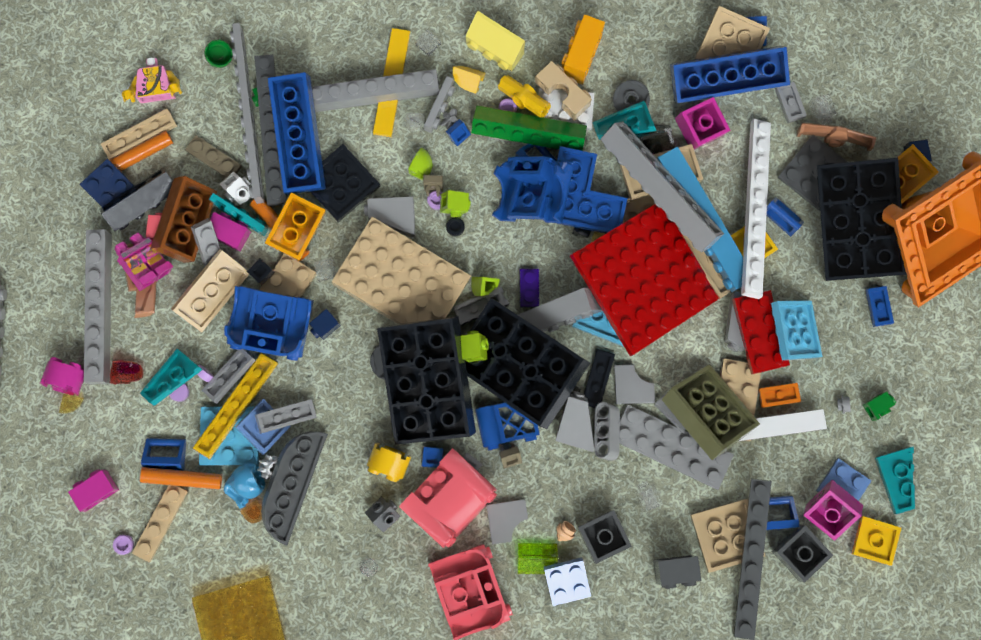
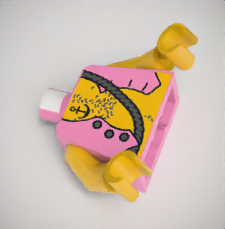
M157 58L146 59L147 68L137 70V75L133 78L128 90L122 92L124 102L128 99H131V102H135L136 96L140 103L176 99L175 93L179 92V94H182V91L180 89V81L172 71L167 70L162 65L158 66Z

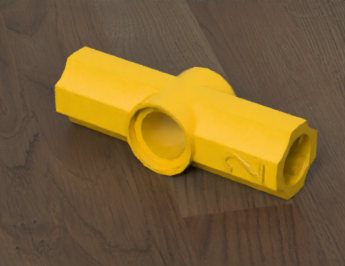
M504 75L500 79L498 89L511 97L519 108H527L540 118L548 114L551 104L537 95L536 91L529 84L522 85L509 75Z

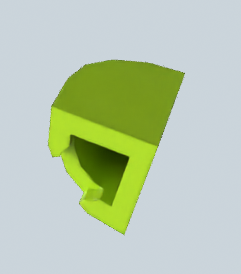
M423 148L419 149L408 168L410 175L423 180L424 175H430L433 163L428 151Z
M471 277L473 294L476 296L489 295L498 287L500 279Z

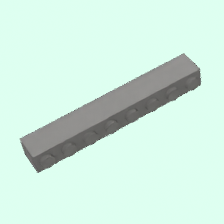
M436 69L312 87L315 112L378 104V102L392 100L399 101L438 95L440 91Z
M624 122L614 123L600 139L604 143V147L616 156L619 164L625 166L629 171V175L641 184L644 192L650 194L654 199V203L666 212L668 219L675 222L679 227V231L692 241L695 249L703 252L712 247L724 235L723 231Z
M105 229L86 230L84 383L90 385L110 384L112 234Z

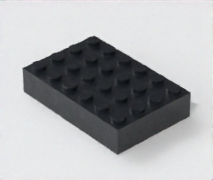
M898 158L817 165L825 281L907 275L895 229L882 219V213L887 206L895 204L902 208Z
M490 298L470 331H478L486 336L489 343L487 360L466 361L467 375L532 422L548 429L590 365V362Z
M459 316L377 328L395 445L463 438L475 434L476 428L466 361L462 359L460 336L462 335Z

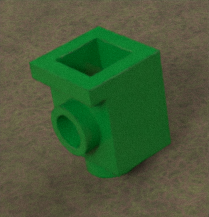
M886 391L862 404L871 420L876 421L890 413V408L896 404V401Z

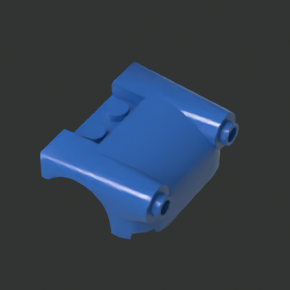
M545 156L509 157L508 161L504 162L500 167L497 166L494 171V175L501 183L502 199L499 207L493 211L492 216L499 221L515 222L516 219H540L546 223H562L573 171L570 162L566 160L556 162L551 157Z
M235 286L233 311L228 324L224 328L227 344L230 345L231 349H246L277 356H287L286 359L298 361V358L303 357L314 300Z

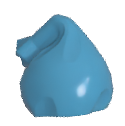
M246 463L239 466L233 471L224 485V493L236 502L239 509L246 507L249 499L259 496L265 488V480L261 477L262 473L257 471L259 468L257 464Z

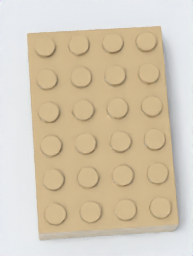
M371 217L333 278L332 284L395 323L403 324L447 318L469 282L471 275L376 218Z

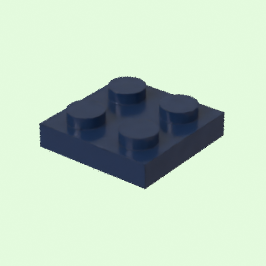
M108 158L79 184L101 207L135 186Z

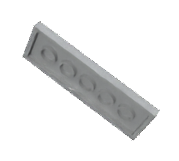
M630 405L626 406L620 419L619 444L719 490L734 454L725 451L714 460H711L689 433L681 432L677 427Z

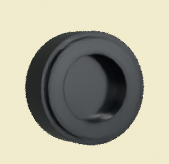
M453 217L447 221L446 231L449 235L458 237L463 234L465 225L460 218Z

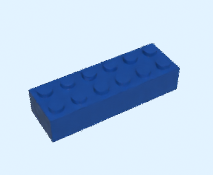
M785 46L670 64L674 101L676 103L790 85L787 47Z
M304 72L268 78L283 192L286 194H296L326 189L310 76Z

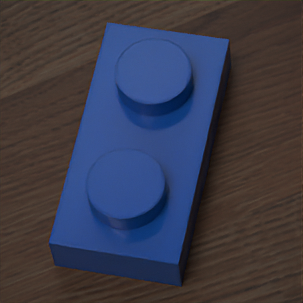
M887 286L865 290L873 327L894 324Z

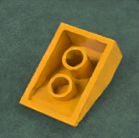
M914 144L897 157L901 204L939 173Z
M291 193L265 244L300 261L320 226L326 210Z

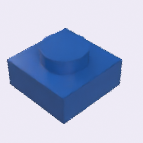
M460 119L446 131L451 141L457 147L471 135L464 122Z
M424 447L422 467L437 468L440 465L439 462L443 459V449Z

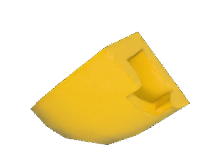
M453 66V77L459 87L476 94L479 91V83L483 81L486 73L469 67Z

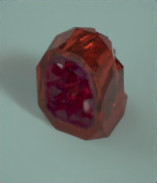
M124 360L112 362L109 383L115 385L130 384L143 378V369L139 364Z

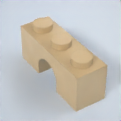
M551 61L536 75L535 83L547 95L556 89H562L567 93L568 97L562 102L561 108L574 121L590 107L592 101L590 94L584 89L581 90L577 86L576 80L568 77L559 64L555 65Z

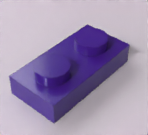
M520 269V307H538L539 269Z

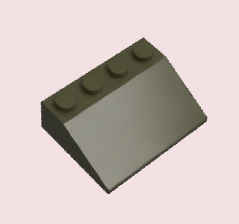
M710 364L672 387L662 398L665 405L711 460L720 456L760 425Z

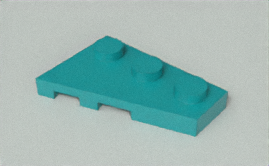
M645 101L592 122L599 140L614 123L624 122L634 134L657 131Z
M214 193L211 195L209 200L219 210L245 223L249 228L265 237L268 229L265 227L266 223L257 217L253 219L249 216L250 213L242 208H236L227 199H222Z
M177 348L140 394L155 406L203 369Z
M914 446L875 458L894 514L915 509V485L913 484Z

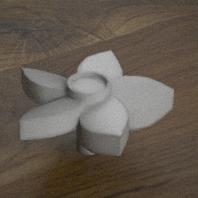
M454 108L449 113H443L445 120L439 125L446 126L449 129L452 124L459 120L456 117L457 110Z

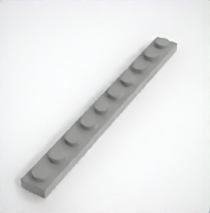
M240 23L232 24L233 31H230L232 43H235V48H232L233 57L237 60V65H234L235 74L239 76V82H236L238 93H241V99H238L240 110H243V116L240 119L242 128H245V134H243L244 145H247L245 159L250 169H247L248 180H251L252 187H249L250 197L254 198L257 204L264 203L244 33Z

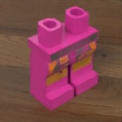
M139 232L129 239L133 247L128 248L124 241L115 246L114 250L119 256L117 262L122 265L124 271L139 291L168 275L173 268V265L166 261L159 252L150 249L152 245L151 239L149 237L145 239Z

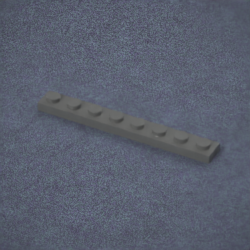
M273 54L254 56L267 204L268 206L281 205L286 203L287 194L283 192L268 78L276 77L275 60Z
M751 478L734 629L735 638L755 640L771 480Z

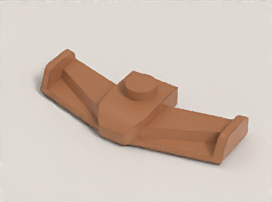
M802 123L797 130L796 136L814 135L825 137L824 142L829 143L831 147H840L846 142L867 147V151H871L876 142V137L845 127Z
M132 243L126 244L128 248L133 247ZM125 272L128 292L136 291L134 318L148 317L154 314L157 281L139 291Z

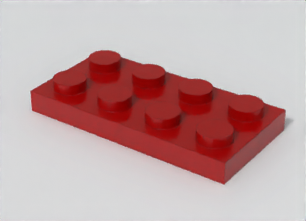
M771 290L764 291L763 297L760 299L747 296L732 299L751 375L790 366L789 360H782L779 352L780 347L772 315L771 303L774 300Z

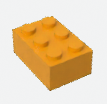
M585 14L582 21L578 20L574 37H571L568 52L565 53L562 60L564 73L568 77L574 78L581 85L584 84L605 26L604 21Z

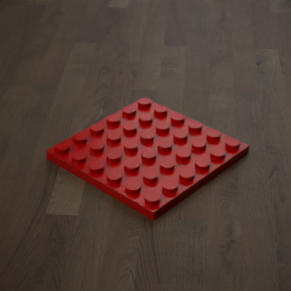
M656 204L570 255V258L629 356L635 355L719 299L677 225L669 220L666 212Z

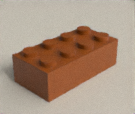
M186 176L174 178L150 249L183 263L194 262L198 247L191 226L207 218L209 219L213 203L209 198L213 193L217 195L218 191Z

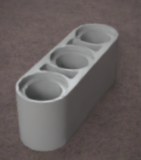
M601 402L595 408L594 452L601 459L614 461L619 456L620 412L616 406Z

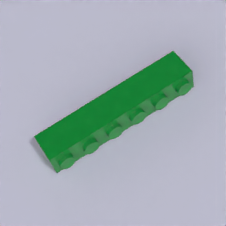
M477 105L473 116L471 134L553 149H560L561 146L583 151L587 125L544 117L540 118L538 116Z

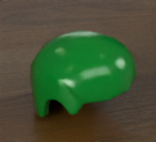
M220 39L211 41L205 48V59L212 67L224 68L233 59L231 46Z

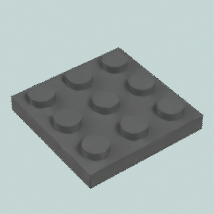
M812 135L777 178L820 211L817 165L847 163V161Z

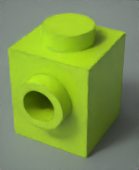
M452 190L442 193L440 213L450 214L451 217H461L467 213L471 205L469 193Z
M469 331L467 335L460 336L463 360L467 362L487 360L489 343L486 336L478 331Z

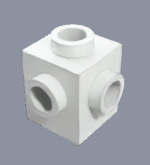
M234 171L220 183L226 191L224 195L232 203L236 201L241 205L250 199L249 187L251 183L245 177L240 178Z

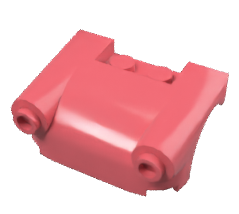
M453 448L439 462L440 465L414 493L412 492L399 506L442 548L446 546L450 548L457 540L456 537L497 496L495 493L497 489Z
M484 544L428 564L453 635V640H459L482 630L494 629L502 623L510 621L509 616L513 615L510 605H505L490 563V559L493 558L490 547H485Z

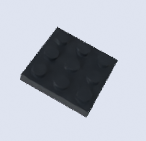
M342 144L322 161L326 189L310 192L339 223L381 185L348 148Z

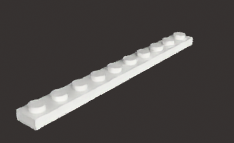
M753 119L750 122L741 295L760 299L763 297L771 123Z

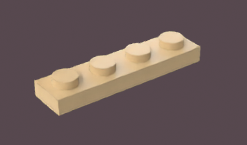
M165 109L101 143V146L108 159L111 160L165 130L167 132L177 127V124L170 111Z
M168 485L132 554L147 562H151L188 493L187 490L179 486Z

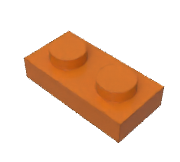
M798 383L758 389L761 408L801 402Z

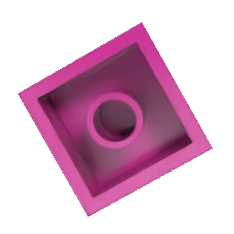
M714 97L681 112L675 117L687 144H692L694 150L731 131Z
M831 480L806 504L804 516L835 541L862 516L863 504L835 481Z

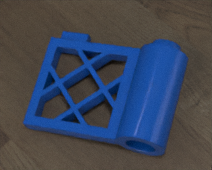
M507 403L475 409L483 448L487 447L488 451L498 449L499 444L525 439V442L537 440L536 436L540 435L537 424L510 407ZM506 407L512 411L507 420L500 416L499 408ZM514 413L523 418L519 428L509 422ZM526 420L533 424L534 432L527 434L521 430ZM507 424L517 430L513 437L505 438L504 429Z

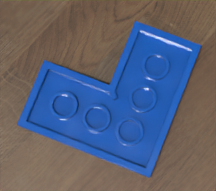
M560 146L557 162L559 160L569 161L573 171L563 222L557 224L606 234L623 223L627 198L590 190L597 154Z

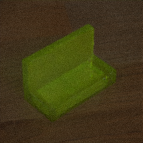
M518 543V574H545V566L558 563V545L556 543Z

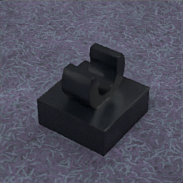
M261 258L247 271L261 286L275 273Z

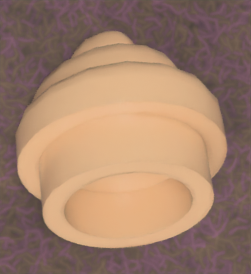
M567 521L559 523L556 527L557 540L568 541L573 539L576 532L575 527Z

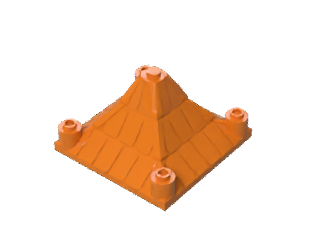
M977 152L968 153L962 162L965 170L955 178L944 183L941 187L934 191L908 198L902 203V208L891 204L882 213L883 221L895 229L901 256L904 261L908 279L902 284V292L910 297L913 304L918 308L981 266V154Z

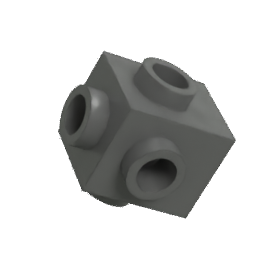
M382 496L365 511V514L372 523L383 533L401 517L396 511L398 508L391 499L386 501Z

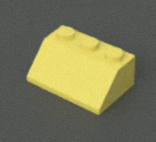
M477 11L466 34L467 46L474 51L479 50L482 52V55L487 60L491 61L493 59L496 61L501 69H508L512 72L524 55L525 40Z

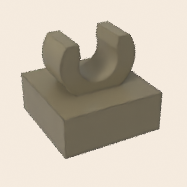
M424 175L423 184L427 196L430 195L429 192L431 190H436L437 197L440 196V190H443V176Z
M510 443L511 449L504 450L503 446L500 447L501 452L499 454L504 469L522 463L518 446L515 447L513 443Z

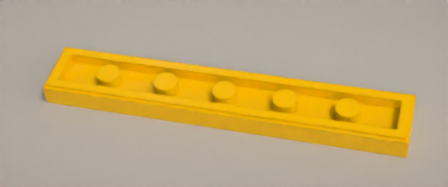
M392 28L383 77L403 74L410 31ZM398 100L378 102L373 135L392 137Z
M260 353L194 445L193 449L208 459L212 458L278 365L276 361Z

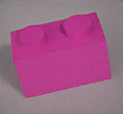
M214 212L210 220L217 240L241 252L251 233L247 228L248 225L239 220L237 223L230 220L231 217L223 212L220 215Z
M95 470L89 475L90 478L85 481H78L72 486L73 489L68 491L80 512L88 511L119 491L107 470Z

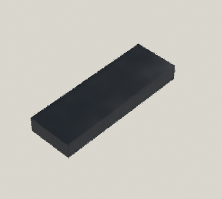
M599 349L596 350L584 391L585 398H588V404L591 408H596L603 400L615 354Z

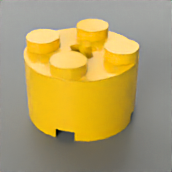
M375 443L367 462L369 467L367 471L379 475V473L387 475L386 479L393 482L403 479L411 456L408 455L405 458L404 452L386 445L384 448H380V443Z

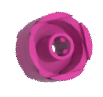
M51 357L47 362L40 384L45 387L50 384L52 385V390L78 396L84 382V369L77 363L70 362L68 365L62 363L61 359Z

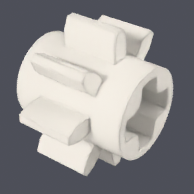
M265 455L264 459L259 460L260 463L257 471L263 472L261 477L265 479L271 478L278 460L277 456Z

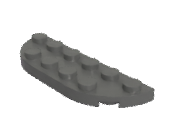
M309 431L299 434L290 440L278 457L265 492L261 509L264 527L273 539L286 546L289 543L328 435L326 433Z

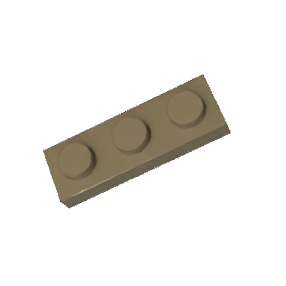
M197 135L194 136L185 149L186 152L225 178L233 171L237 174L242 168L241 164Z

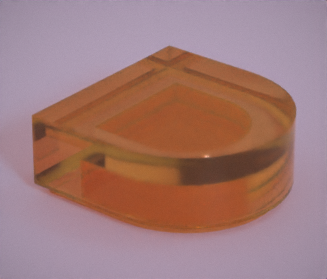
M257 499L240 511L250 523H258L262 520V506Z

